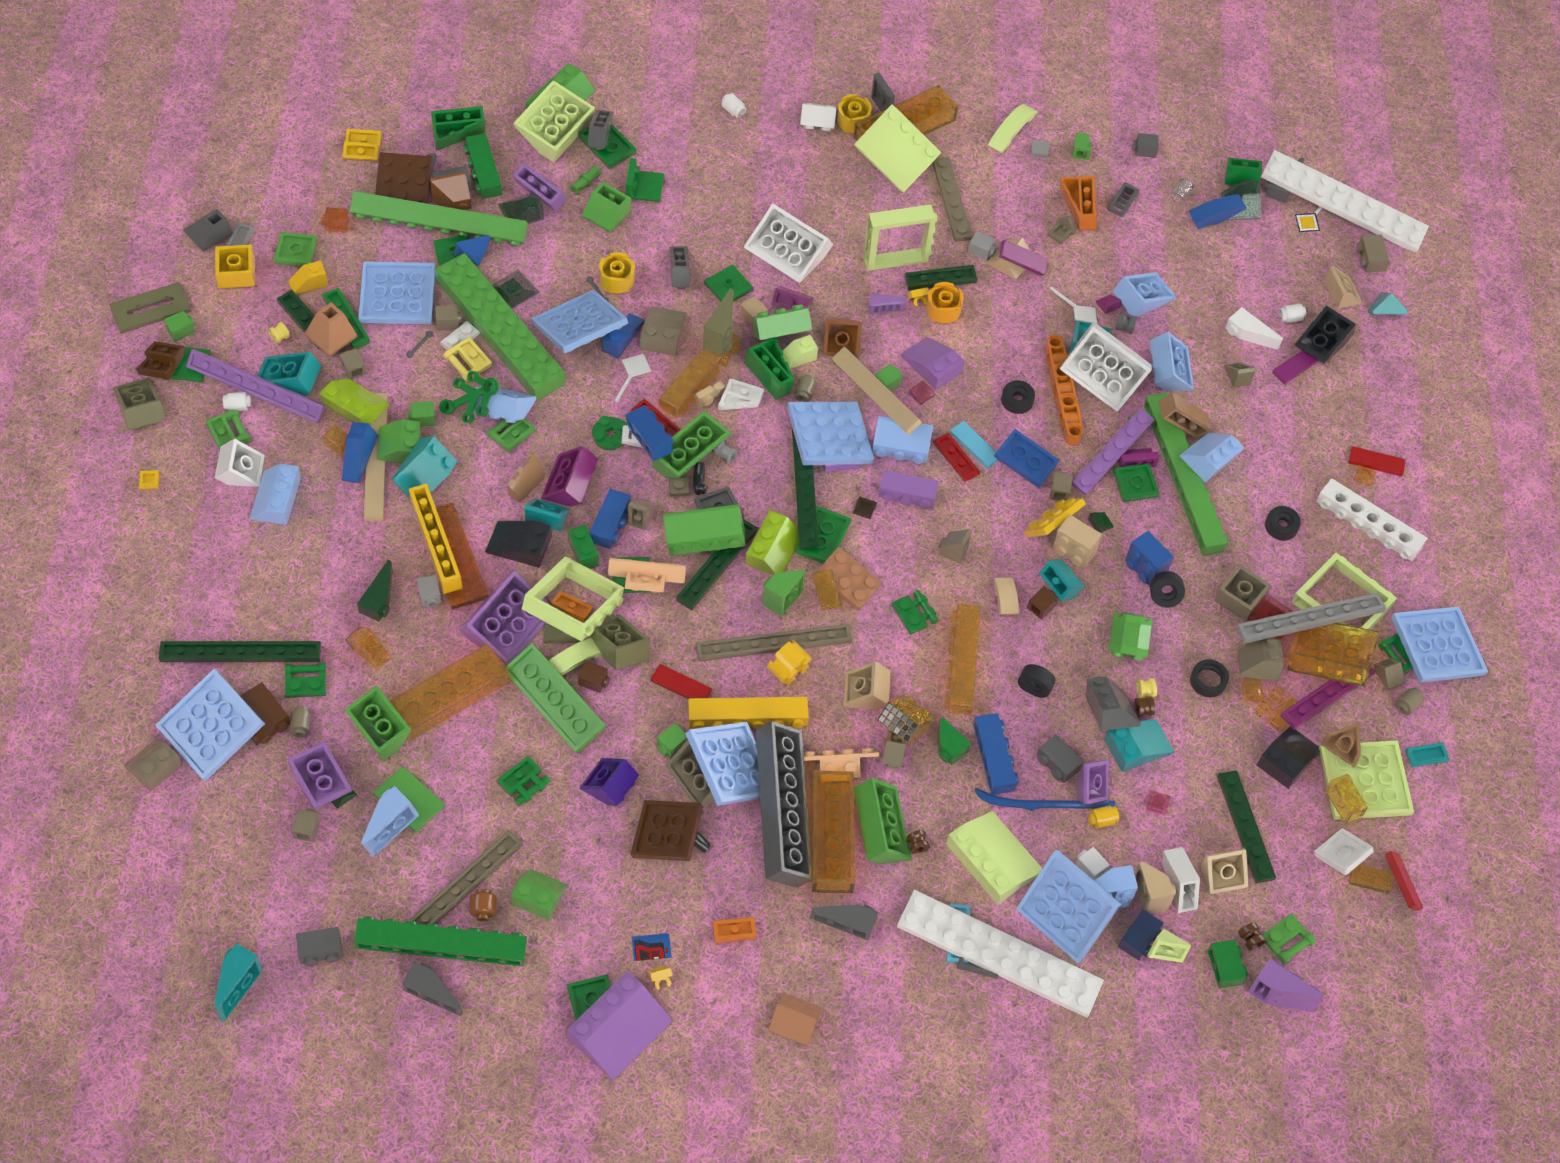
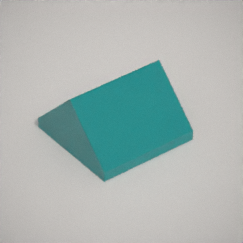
M534 498L524 507L525 521H536L550 525L552 530L561 532L571 508Z

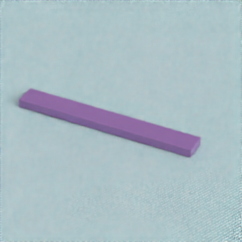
M191 350L186 367L316 423H320L326 405L198 350Z

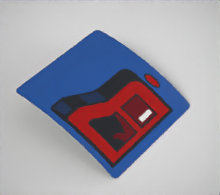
M669 933L632 936L634 961L672 958Z

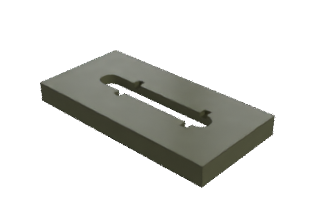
M180 282L109 304L120 334L163 321L165 318L183 310L185 313L191 312ZM169 299L174 300L173 302H171V304H164L152 309L142 311V313L128 315V312L134 311Z

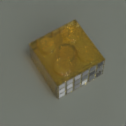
M903 695L888 701L877 721L909 744L922 738L935 718L930 715L931 713L927 709L915 704L913 698Z

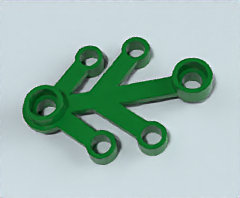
M469 371L467 379L470 382L478 383L481 387L476 389L467 384L463 378H455L453 380L454 388L462 389L468 394L453 401L443 399L439 404L441 413L450 415L455 412L457 407L469 402L466 411L462 415V421L471 424L475 419L473 412L478 399L483 395L480 405L476 408V414L481 417L488 415L489 409L487 405L491 396L497 394L499 382L492 377L484 379L477 371Z

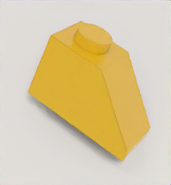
M321 260L303 265L288 280L290 288L295 294L328 286L326 272Z

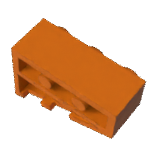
M1095 176L1060 177V190L1078 229H1097Z

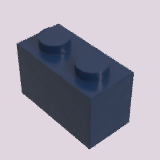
M1142 909L1121 939L1118 947L1138 961L1142 956L1147 957L1152 947L1150 944L1153 940L1155 941L1162 931L1161 928L1164 922Z

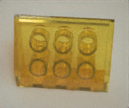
M1341 623L1298 631L1289 651L1287 670L1365 687L1379 631Z

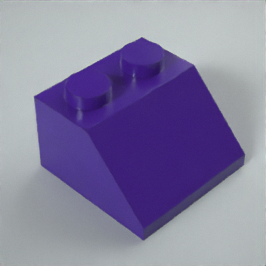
M601 758L579 789L606 805L618 806L624 800L628 790L634 786L639 774L626 759Z

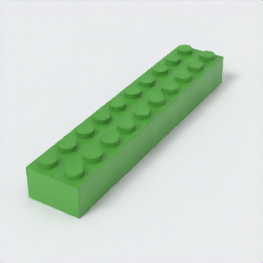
M465 253L434 269L438 285L453 303L457 305V308L471 325L479 330L481 337L529 395L536 396L537 401L566 385L565 372Z

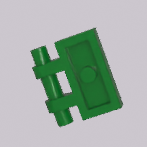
M916 590L913 593L916 598L913 601L907 595L891 603V606L910 635L927 628V623L925 622L927 619L932 624H936L939 621L936 617V611L929 606L927 597L922 595L920 590ZM921 606L924 613L920 614L916 607Z
M527 756L498 778L497 784L510 797L517 792L520 796L514 801L520 806L524 802L530 801L532 799L531 796L544 790L546 788L545 785L550 782V779L546 775L539 779L537 776L541 773V768ZM531 781L534 785L525 790L523 787Z

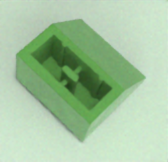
M602 182L592 192L582 217L611 233L631 212V197Z

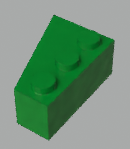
M777 337L748 348L744 364L776 400L790 394L794 377L788 362H785L782 349L779 348Z

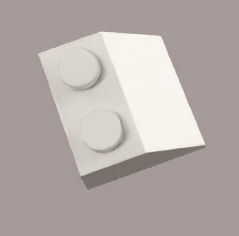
M803 102L800 125H804L803 128L814 129V126L821 127L820 130L830 131L835 125L837 106Z
M233 439L220 448L215 478L227 485L259 487L265 455Z

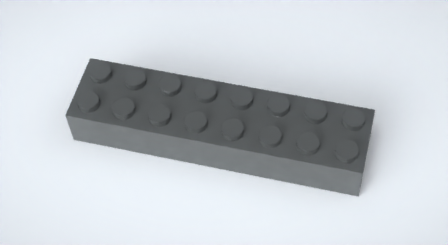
M770 721L756 730L765 879L799 887L813 880L802 731Z

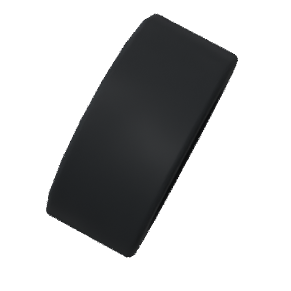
M1212 659L1198 662L1193 668L1190 677V683L1194 691L1204 697L1221 695L1229 680V674L1225 666ZM1202 670H1211L1219 675L1221 681L1216 687L1206 686L1199 680L1198 675Z

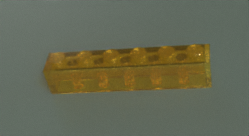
M733 333L731 337L732 347L729 352H725L723 357L702 349L659 398V408L675 418H678L681 414L684 415L689 408V404L695 402V394L708 387L710 380L718 376L720 368L728 364L730 356L737 354L740 349V337Z
M958 603L956 610L952 611L951 621L955 622V626L951 627L950 638L954 639L953 644L950 643L949 655H952V660H948L947 672H951L950 677H947L946 689H949V695H945L944 706H948L947 713L970 716L972 713L981 608L978 605Z

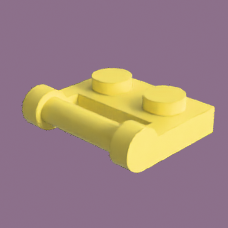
M470 337L443 354V357L450 361L463 376L462 378L466 383L468 382L467 374L469 371L455 357L456 354H459L469 365L470 371H477L480 374L492 366L489 358Z

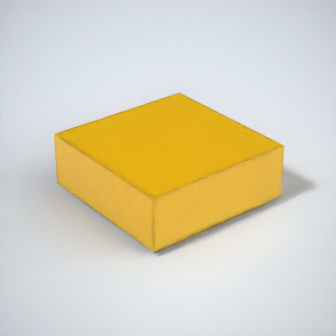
M159 470L140 471L139 489H159Z

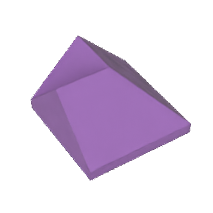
M1109 760L1090 762L1083 765L1077 779L1078 801L1083 804H1091L1108 800Z

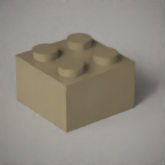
M1239 564L1219 588L1214 601L1246 622L1267 597L1272 585Z

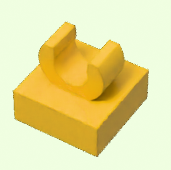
M928 287L912 290L907 293L908 300L913 299L912 305L914 307L918 306V299L922 301L923 305H926L927 299L925 296L928 295Z
M668 965L647 970L649 979L652 982L654 981V986L657 990L660 989L659 982L661 980H665L668 987L671 986V981L668 977L672 976V972Z

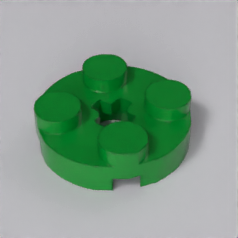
M600 417L599 421L592 428V437L596 445L604 450H616V448L624 446L625 444L621 443L622 427L628 426L627 422L616 417ZM613 431L615 435L612 434L610 437L606 432Z

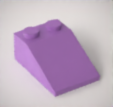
M926 337L900 354L935 390L963 373L965 360L953 349L929 337Z
M325 741L287 759L290 771L314 809L352 791Z

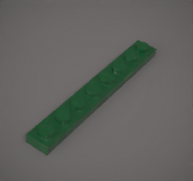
M792 428L800 549L819 547L814 467L813 465L802 464Z
M161 641L159 661L320 662L321 641Z

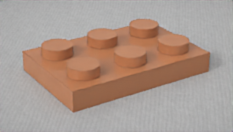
M840 547L833 552L815 573L818 579L858 611L882 585L879 579Z

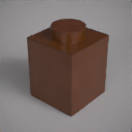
M1043 586L1029 600L1027 609L1042 620L1056 606L1059 597L1053 590Z
M585 661L578 676V685L601 693L602 688H606L610 680L608 668Z

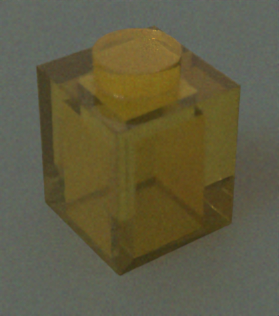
M334 425L322 436L324 446L339 457H342L345 454L348 433Z

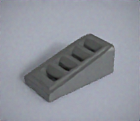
M1124 182L1107 210L1123 217L1139 195L1140 190ZM1117 201L1123 203L1125 207L1118 204ZM1113 206H1117L1118 208L1122 209V211L1113 208Z

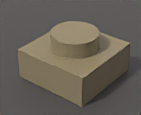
M688 477L669 478L670 497L689 496Z

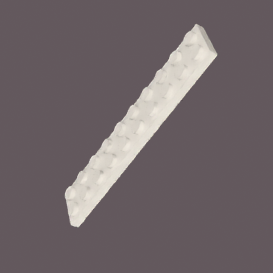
M1276 150L1272 153L1261 175L1262 178L1377 235L1382 234L1383 238L1416 253L1429 227Z
M916 890L913 891L897 924L898 928L958 957H963L965 960L985 970L992 971L1012 983L1087 1018L1104 981L1091 973Z

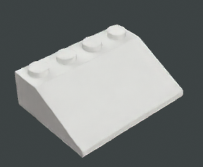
M772 204L744 245V248L800 283L825 258L833 243L829 238L775 204Z
M1093 322L1064 361L1060 370L1118 412L1150 373L1152 365Z

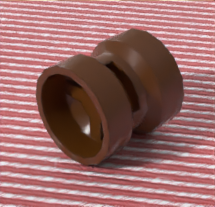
M1256 922L1247 924L1238 931L1240 937L1246 941L1245 945L1249 951L1253 950V945L1256 944L1260 947L1267 941L1264 935L1259 933V927Z

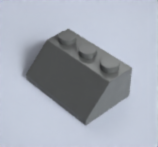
M1098 676L1087 679L1086 699L1101 731L1140 726V722L1125 692L1107 677Z

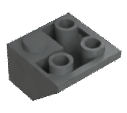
M218 209L211 211L183 229L203 252L233 233L227 218Z

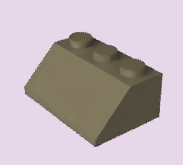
M687 741L667 762L666 767L690 800L701 803L704 808L715 802V799L689 741Z

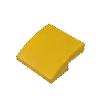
M347 129L342 158L378 161L382 132Z

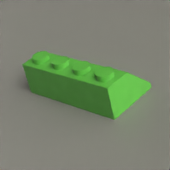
M568 63L525 102L526 109L552 81L557 82L584 101L595 92V89L580 69Z
M703 411L672 437L674 442L672 444L673 452L658 460H652V467L665 478H680L730 436L731 432Z
M739 504L663 514L670 556L746 546L745 527Z
M870 778L853 787L866 849L865 854L868 861L884 864L912 860L909 843L906 840L907 833L897 787L874 778Z

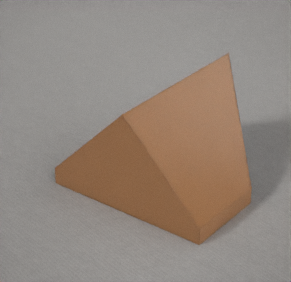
M1360 722L1327 733L1321 743L1324 748L1353 768L1361 757Z

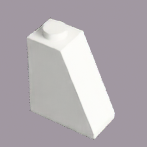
M1183 847L1164 850L1162 865L1165 874L1170 878V882L1175 885L1176 895L1173 899L1178 913L1197 910L1200 878Z

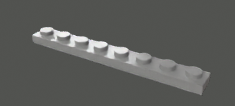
M1374 593L1237 625L1236 629L1245 644L1385 612L1386 606L1379 594Z

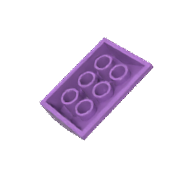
M514 570L506 575L461 626L459 631L472 643L508 665L518 656L546 622L522 610L525 594L532 587ZM544 598L541 600V601H543V602L549 604Z
M627 971L567 1029V1038L611 1080H614L673 1020L643 984Z

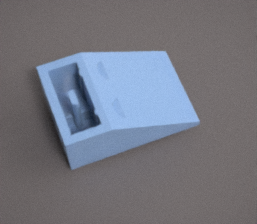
M1132 865L1111 868L1094 881L1121 904L1119 908L1129 906L1138 889Z

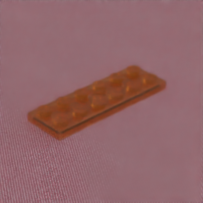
M449 503L436 507L462 582V589L446 593L451 609H457L485 600L489 595L454 504Z

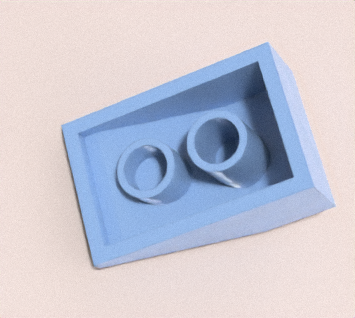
M1157 272L1124 276L1112 291L1122 301L1121 303L1131 316H1142L1177 298Z
M395 786L382 794V798L377 803L361 841L372 857L419 816L411 802Z

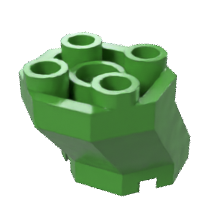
M1114 611L1108 651H1112V656L1123 657L1124 654L1131 655V659L1143 661V657L1148 656L1153 617H1148V620H1145L1146 617L1143 615L1122 612L1121 616H1119L1118 611Z

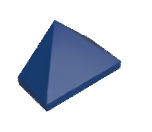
M486 235L456 242L454 255L458 257L465 253L475 265L479 266L488 250L490 236Z

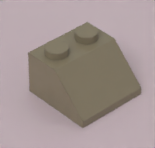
M1267 638L1254 641L1239 649L1240 676L1279 681L1284 665L1281 640Z
M155 739L127 762L124 767L151 792L179 769L182 763L179 755L165 742Z

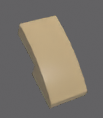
M994 578L995 597H998L999 615L1020 614L1014 579Z

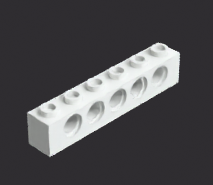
M1332 478L1320 492L1316 501L1323 509H1329L1338 518L1345 519L1354 528L1361 529L1370 538L1377 539L1386 548L1393 549L1399 553L1403 559L1413 561L1427 540V537Z

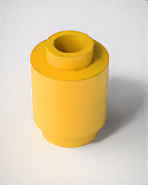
M1110 805L1091 809L1090 814H1088V822L1095 829L1113 826L1119 822V812L1115 806L1111 807Z

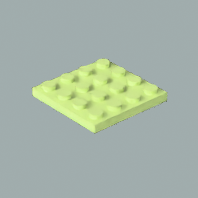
M1398 741L1360 743L1361 757L1354 768L1320 745V757L1334 820L1413 815V804Z

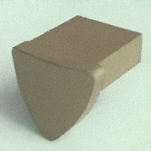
M1071 216L1062 217L1048 232L1047 236L1062 245L1071 234H1075V226Z

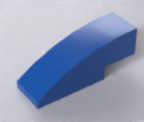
M1237 194L1209 201L1189 210V213L1197 229H1202L1213 222L1217 225L1247 208L1240 195Z

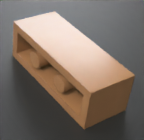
M1171 392L1159 401L1162 418L1199 440L1212 430L1208 413L1177 394Z

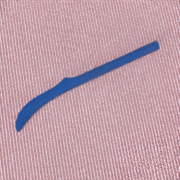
M975 788L977 796L989 804L1023 808L1030 811L1038 808L1095 809L1109 805L1111 807L1115 806V801L1083 804L1075 800L1009 799Z

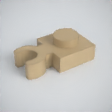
M719 381L713 387L708 386L696 393L695 404L699 408L704 405L709 406L713 402L714 397L721 396L724 393L723 388L725 386Z

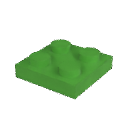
M281 232L274 263L298 267L312 263L317 236Z

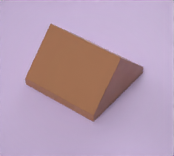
M783 993L777 1003L768 1031L808 1046L823 1008Z

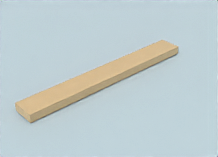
M845 346L832 358L908 436L922 423Z
M374 393L388 402V393ZM388 408L371 425L378 434V438L366 465L364 521H384L386 461L377 460L379 427L387 424Z

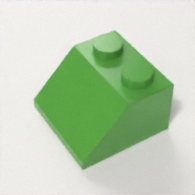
M400 419L380 426L377 460L403 463L419 441L420 422Z
M804 570L775 573L772 578H767L763 584V605L782 617L803 592L806 572Z
M530 869L520 877L511 894V903L516 907L550 920L567 884Z

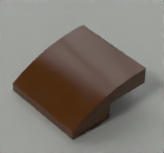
M154 341L144 352L146 359L136 368L138 374L169 380L182 360L185 346Z

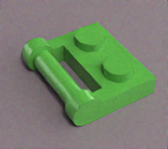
M232 410L206 420V424L219 451L221 446L233 439L244 444L252 441L250 434L246 432L240 420L238 410ZM228 421H233L240 436H234Z
M525 418L523 420H516V423H513L499 435L498 433L510 424V422H506L503 419L493 429H488L485 434L510 453L535 432V426Z
M1292 913L1263 933L1267 940L1265 944L1283 965L1288 963L1292 956L1306 946L1316 943L1315 937L1307 932ZM1298 935L1303 938L1285 952L1280 949Z

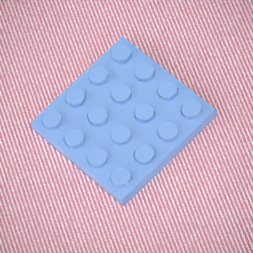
M363 262L359 322L370 324L432 325L435 287L434 269L436 264Z
M591 290L531 318L533 325L564 353L571 352L581 345L588 344L590 341L603 337L607 333L618 330L628 324L627 317L595 290Z
M788 402L787 410L803 465L873 464L875 459L858 402Z
M1459 607L1394 613L1391 616L1419 683L1485 676L1488 673Z
M213 669L155 726L197 774L207 781L265 723L216 669Z
M747 722L691 729L685 733L717 806L760 799L757 743Z
M1056 850L1052 853L1016 909L1079 964L1121 904L1059 850Z

